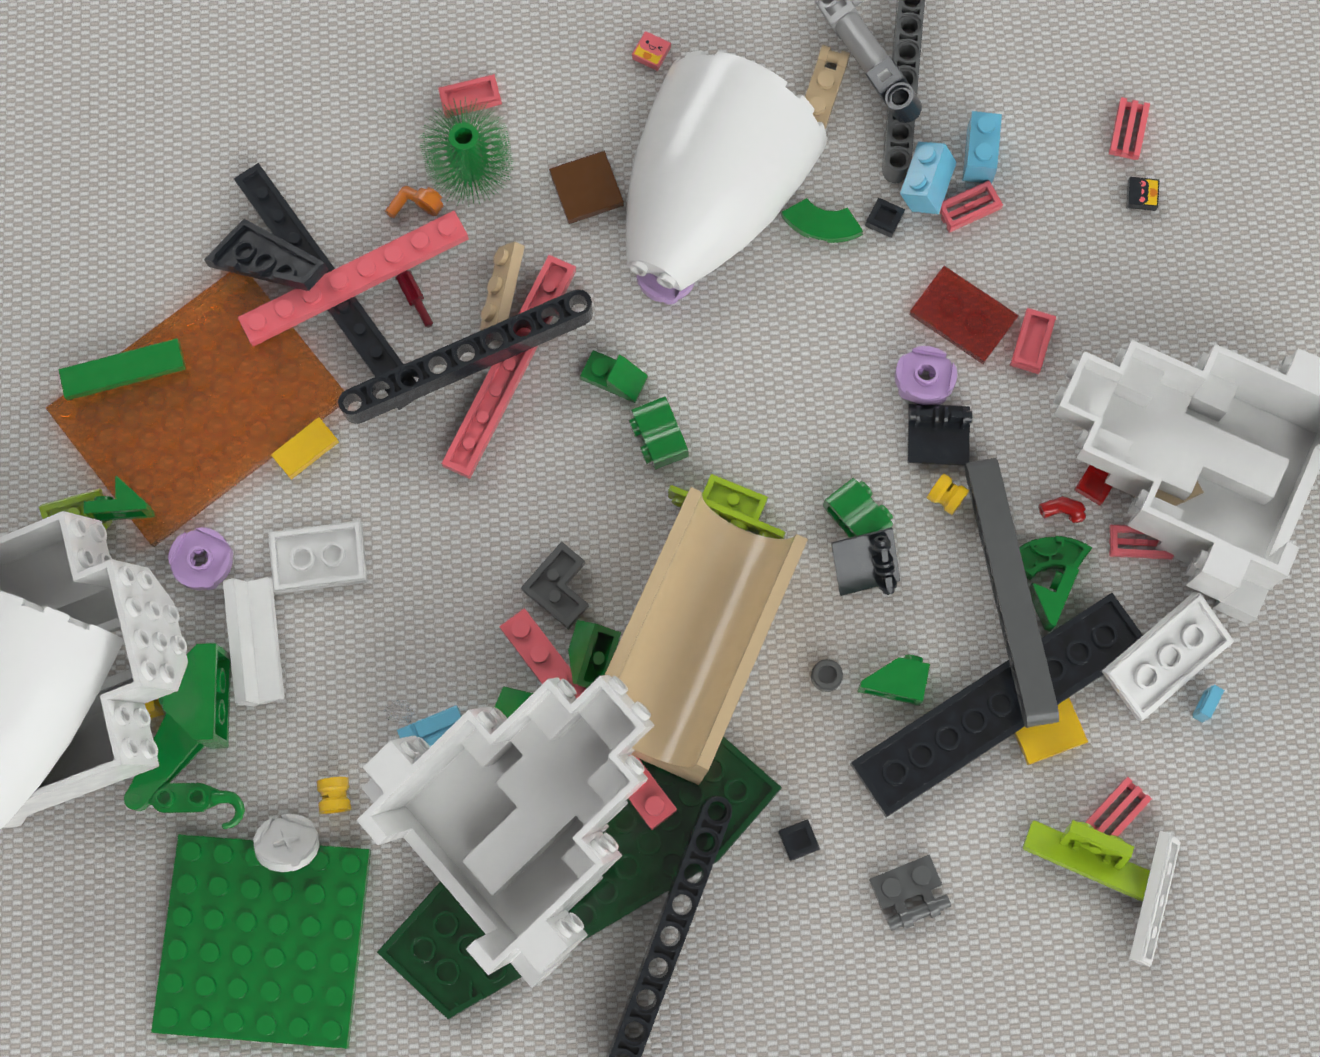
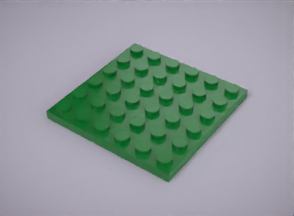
M178 834L151 1033L349 1049L371 850L320 845L316 856L306 866L294 871L279 872L272 871L261 865L255 856L253 840Z

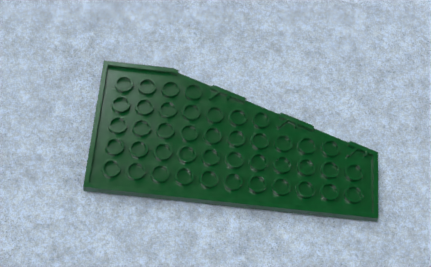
M724 736L709 771L699 785L640 759L677 808V812L651 830L627 799L628 804L607 823L609 827L603 834L607 833L614 838L619 846L617 850L621 853L622 857L602 875L603 879L568 911L579 917L584 924L583 930L588 936L581 942L669 891L699 809L706 798L714 795L723 797L729 801L732 807V816L716 856L715 864L720 861L780 792L782 787ZM715 801L709 805L708 815L711 819L718 820L724 815L725 809L721 802ZM708 832L701 833L696 838V846L699 850H708L713 845V838ZM695 863L689 864L684 871L686 880L702 872L701 867ZM441 881L377 951L388 964L448 1020L522 977L511 963L487 975L470 955L466 948L474 940L486 934Z

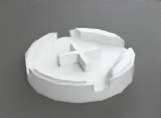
M283 814L281 818L275 820L271 818L265 821L257 829L253 839L255 856L261 865L272 871L279 872L294 871L306 866L316 856L320 846L318 832L313 822L302 815Z

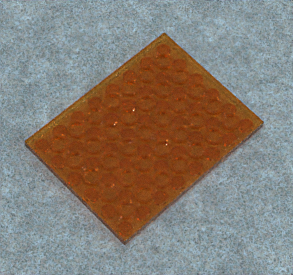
M229 272L120 352L123 353L178 338L181 343L186 370L68 401L62 395L46 407V410L114 498L115 476H118L155 511V517L131 519L153 547L157 546L273 458L271 456L273 452L318 417L323 420L339 408L338 399L341 393L344 392V389L293 327L255 346H252L238 317L271 301L252 277Z

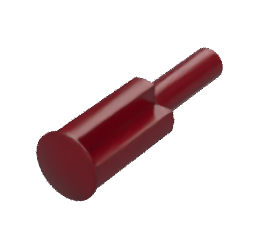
M411 270L398 274L395 280L402 289L409 305L415 306L425 327H431L433 321L422 302L424 300L423 294Z

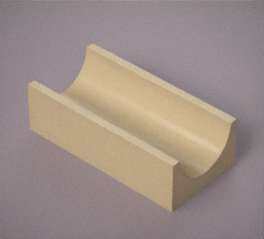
M690 487L605 675H610L611 677H618L627 686L628 691L626 694L634 703L638 701L648 709L651 714L649 719L655 725L632 747L634 752L631 755L697 785L700 784L709 771L808 541L807 538L796 534L788 539H774L743 530L712 511L703 500L702 491Z

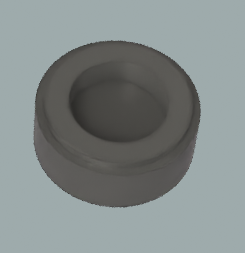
M830 659L817 662L811 672L813 685L822 692L836 690L843 680L841 666Z

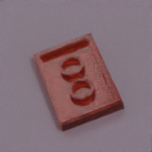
M946 266L942 267L909 312L910 316L983 365L1019 316Z

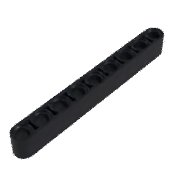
M584 290L570 291L362 382L341 393L338 399L339 408L347 421L353 424H360L589 323L593 317L591 297ZM576 304H584L586 306L581 312L572 310V307ZM548 316L559 318L554 324L543 322ZM521 328L531 330L526 336L516 335V332ZM494 340L503 342L499 348L491 349L488 347L490 342ZM471 352L475 354L470 361L460 360L464 353ZM437 365L447 366L442 373L436 374L432 372L433 368ZM409 377L418 378L417 383L413 386L404 385V382ZM380 390H390L387 397L382 399L376 398V394ZM356 401L361 402V406L359 409H357L356 411H348V407L351 403Z
M710 796L701 804L607 1057H615L622 1053L627 1054L629 1057H641L732 816L731 804L723 797ZM715 801L721 802L725 809L724 815L718 820H713L708 815V807ZM708 832L713 838V845L708 850H699L696 846V838L699 834ZM695 863L701 867L702 872L698 880L691 882L686 880L684 871L689 864ZM678 895H686L690 900V906L685 912L680 913L673 910L672 903ZM668 926L675 927L678 930V938L670 944L661 941L660 937L662 930ZM662 958L666 961L667 966L662 974L654 975L650 973L648 968L653 959ZM642 990H651L655 994L654 1001L649 1006H641L637 1003V995ZM634 1021L639 1022L643 1026L641 1035L635 1038L628 1037L624 1032L627 1024Z

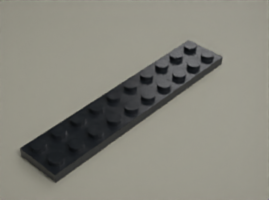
M1110 593L1041 638L1057 705L1103 676L1102 670L1143 636L1113 593ZM1009 660L850 763L886 818L1025 727Z

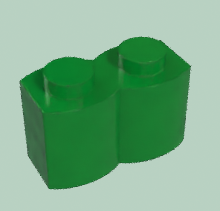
M666 396L631 409L633 419L628 421L634 436H641L644 442V446H641L640 450L646 464L652 462L654 469L657 470L689 457L686 442Z
M854 477L824 500L823 507L849 538L893 526L891 521L893 516L883 504L878 505L871 498L873 493L869 486L863 481L858 482Z

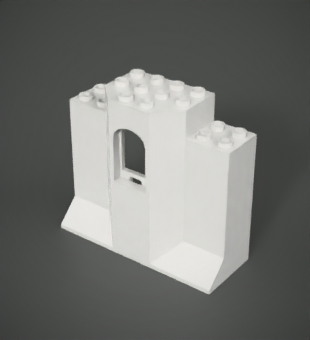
M65 511L0 537V591L24 598L26 601L42 607L47 606L70 615V618L87 624H93L111 633L121 629L131 669L105 679L67 749L41 785L4 827L21 826L30 814L159 767L157 758L158 748L152 737L150 714L145 707V703L178 691L188 664L186 656L187 645L181 635L178 623L179 612L150 569L113 560L109 555L106 542L107 532L102 525V521Z

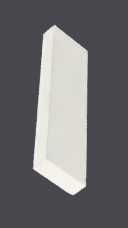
M1163 831L1159 832L1129 958L1147 967L1152 966L1181 843L1173 834Z

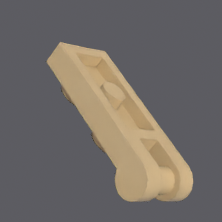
M822 45L805 98L815 109L813 116L817 122H822L826 129L848 65L850 52L842 50L839 53L832 51L829 46ZM827 62L837 64L836 70L826 68Z

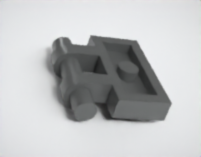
M930 854L869 879L881 910L894 905L897 915L886 919L891 931L900 927L907 929L914 926L913 922L927 916L931 918L941 915L940 911L951 907L947 894L935 899L931 892L932 889L941 886L942 882ZM920 894L924 904L908 910L904 901Z

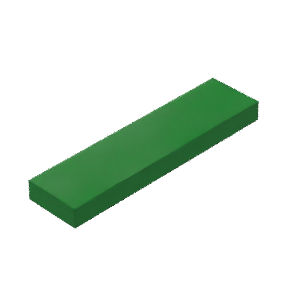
M176 338L58 370L64 398L68 401L186 370L181 343Z

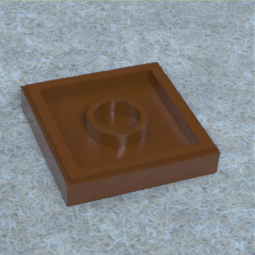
M605 150L549 169L568 225L624 206L622 195Z

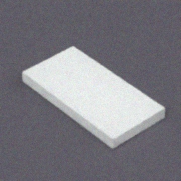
M1194 591L1103 669L1102 673L1136 720L1143 721L1231 645L1234 640L1202 594Z

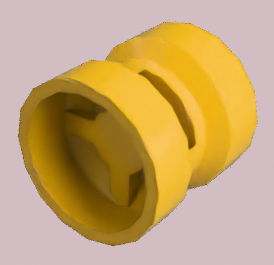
M943 473L926 498L933 503H940L944 507V511L953 515L970 490L963 485L957 486L952 482L951 477Z
M330 777L316 781L317 791L321 793L322 800L318 803L320 814H333L352 810L351 800L346 797L349 788L348 777Z

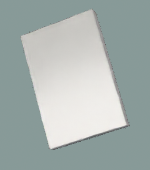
M360 520L268 532L273 592L275 594L368 582L363 527Z

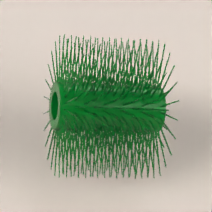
M466 103L467 123L465 121V109L463 117L461 107V123L456 108L459 123H457L454 113L452 115L449 113L453 120L452 124L448 118H446L447 122L442 117L448 126L441 124L440 126L446 129L440 130L438 126L434 129L438 133L441 132L440 135L433 134L428 137L419 138H440L441 140L440 142L434 140L429 143H420L427 144L420 145L424 146L420 148H428L427 146L432 147V145L438 144L446 145L444 147L436 146L430 149H422L429 150L421 151L426 152L422 153L425 154L423 156H426L423 158H427V161H424L427 163L424 164L432 166L429 171L433 169L435 172H440L430 177L435 176L436 180L442 177L443 180L441 182L448 184L446 188L449 191L452 188L451 185L453 184L455 187L459 179L458 185L455 188V194L458 188L459 191L461 190L463 182L462 192L465 186L467 202L468 182L469 197L471 187L474 203L472 182H474L477 197L476 182L479 187L481 184L483 185L482 181L484 180L486 187L489 185L495 190L486 180L493 181L494 179L487 175L493 174L494 178L497 179L496 175H502V173H496L497 170L500 168L501 170L512 168L499 167L502 166L500 164L506 165L504 164L505 162H513L505 161L504 159H513H508L512 157L503 158L504 156H512L505 155L512 154L507 153L511 152L508 151L511 149H507L511 148L507 147L511 146L507 145L510 144L507 143L510 141L504 140L509 138L506 137L509 135L496 132L495 134L492 133L489 137H484L486 133L488 135L489 132L497 131L499 128L496 126L492 129L485 128L490 124L492 126L493 121L489 123L484 122L485 125L481 126L482 122L487 118L486 116L482 117V121L479 118L476 124L477 118L475 114L471 123L472 113L469 119ZM490 138H492V139L494 140L493 142L491 141L490 143H489V142H488V143L485 142L487 139H488V141H489ZM490 144L495 146L491 149L486 148ZM445 150V151H447V152L444 153V154H442V153L437 152V151ZM443 156H447V157H448L446 160H441V159H440V158H442ZM494 157V158L499 159V160H496V161L492 160V161H490V160H488V158L491 159V158ZM445 168H446V169H447V168H448V169L450 168V170H449L448 172H447V170H446L445 173L442 172ZM452 178V183L449 185L448 182Z

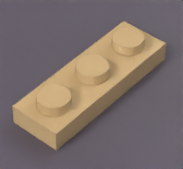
M512 242L498 247L494 255L493 261L495 265L492 277L487 285L488 295L486 304L481 311L482 321L480 330L509 318L524 245Z

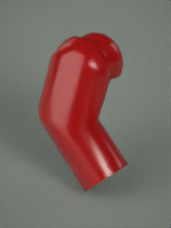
M1060 496L1038 505L1039 512L1044 519L1059 513L1069 515V520L1073 523L1083 522L1086 518L1084 504L1065 496Z

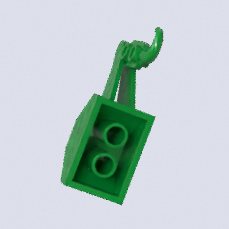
M217 643L196 644L186 654L188 664L178 691L159 698V703L163 705L162 709L166 712L153 739L158 748L157 758L159 767L135 775L124 795V803L129 809L134 811H143L152 805L161 813H198L221 803H229L234 807L235 815L232 820L223 823L222 828L230 829L238 825L244 816V803L239 795L227 790H218L203 783H171L205 746L209 749L229 748L230 654Z

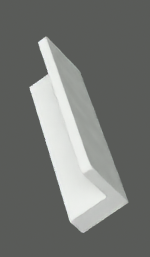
M265 577L249 582L236 578L223 580L235 704L253 707L283 700L285 695L272 579Z

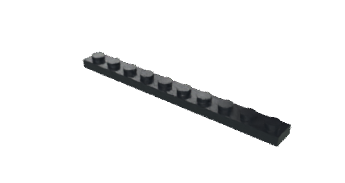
M259 163L234 178L238 187L273 235L323 261L328 268L326 273L335 269ZM355 296L327 310L374 377L404 365ZM409 377L404 382V385L413 386L417 382L414 377ZM384 389L388 395L390 393V390ZM406 403V404H404V405H402V406H400V407H397V409H398V410H401L403 407H405V406L408 405L409 403Z

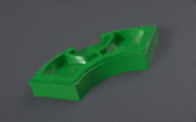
M806 198L781 212L783 220L794 231L806 238L811 237L827 241V243H840L863 235L862 228L848 207L838 211H827L814 206Z
M1064 536L1034 539L1019 547L1028 580H1031L1039 572L1048 569L1064 570L1067 565L1078 569L1093 548L1082 541Z

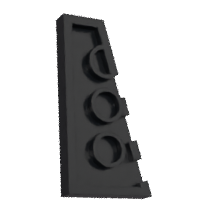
M243 219L204 259L210 268L309 291L328 271L323 261L246 219Z

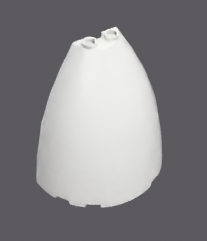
M702 50L688 52L684 58L680 60L677 58L673 62L651 107L632 167L626 214L627 267L639 276H645L648 273L658 277L657 282L663 287L682 291L714 271L746 247L774 220L803 183L826 147L827 137L822 122H817L813 116L815 109L802 94L795 96L785 87L788 82L767 68L748 59L717 51L716 55L712 56L706 55Z
M0 591V830L41 785L71 743L98 695L124 641V638L93 624H87L70 618L71 616L47 606H39L26 601L24 598Z

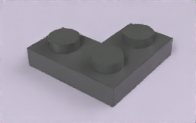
M561 541L521 587V590L568 630L589 607L586 601L567 586L586 564L585 560Z

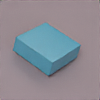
M1216 685L1204 690L1192 714L1193 718L1202 723L1210 719L1225 690Z

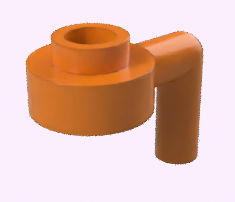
M403 186L386 208L385 213L389 217L395 218L408 199L415 202L418 207L432 216H437L444 205L441 201L442 196L430 187L415 190L409 186Z

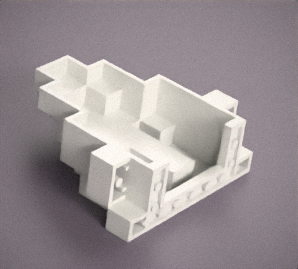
M1134 340L1130 342L1126 349H1119L1113 364L1084 351L1079 361L1076 359L1072 360L1065 375L1070 378V381L1066 388L1060 386L1053 401L1054 404L1058 405L1054 416L1083 428L1075 445L1081 448L1076 459L1109 473L1105 481L1106 484L1135 496L1127 511V514L1131 516L1127 526L1159 540L1155 548L1156 550L1167 551L1174 555V558L1189 564L1185 573L1190 576L1186 586L1216 599L1213 609L1246 624L1251 623L1257 618L1268 590L1288 576L1300 548L1289 543L1320 470V357L1298 348L1291 357L1285 356L1280 366H1276L1273 370L1217 344L1208 353L1203 351L1193 366ZM1197 481L1204 491L1203 494L1177 506L1155 497L1159 489L1185 501L1192 493Z
M599 676L578 698L574 696L577 693L567 680H560L559 678L547 679L508 719L495 707L470 709L431 747L425 740L416 736L393 739L363 766V769L372 779L362 787V790L374 803L357 821L377 845L404 838L486 935L474 940L466 950L487 975L511 963L530 987L533 988L546 979L569 957V953L588 936L583 930L584 924L579 917L568 911L603 879L602 875L622 857L621 853L617 850L619 846L614 838L607 833L603 834V832L609 827L607 823L628 804L626 800L648 780L647 776L643 773L645 771L644 766L631 754L634 752L632 747L655 726L649 719L651 714L648 709L638 701L633 702L626 694L628 691L627 686L616 676Z

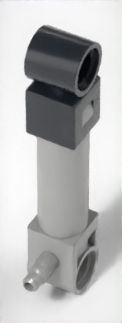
M815 0L827 22L860 65L895 119L902 123H910L916 120L922 111V104L912 86L909 85L893 59L887 55L855 8L865 0Z

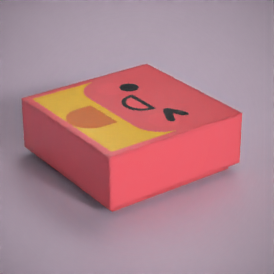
M645 31L632 53V59L658 71L671 49V43Z

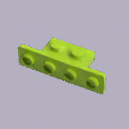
M710 475L702 497L712 511L743 530L768 538L785 539V531L759 521L768 501L767 496L716 475ZM670 485L668 498L672 499V504L681 508L688 491Z
M1072 820L1065 831L1061 832L1038 821H1032L1023 844L1025 851L1143 902L1150 870L1129 862L1134 846L1125 843L1118 836L1107 835L1095 830L1093 826L1085 822Z

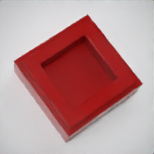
M1089 465L1074 491L1101 506L1113 486L1105 483L1109 473Z

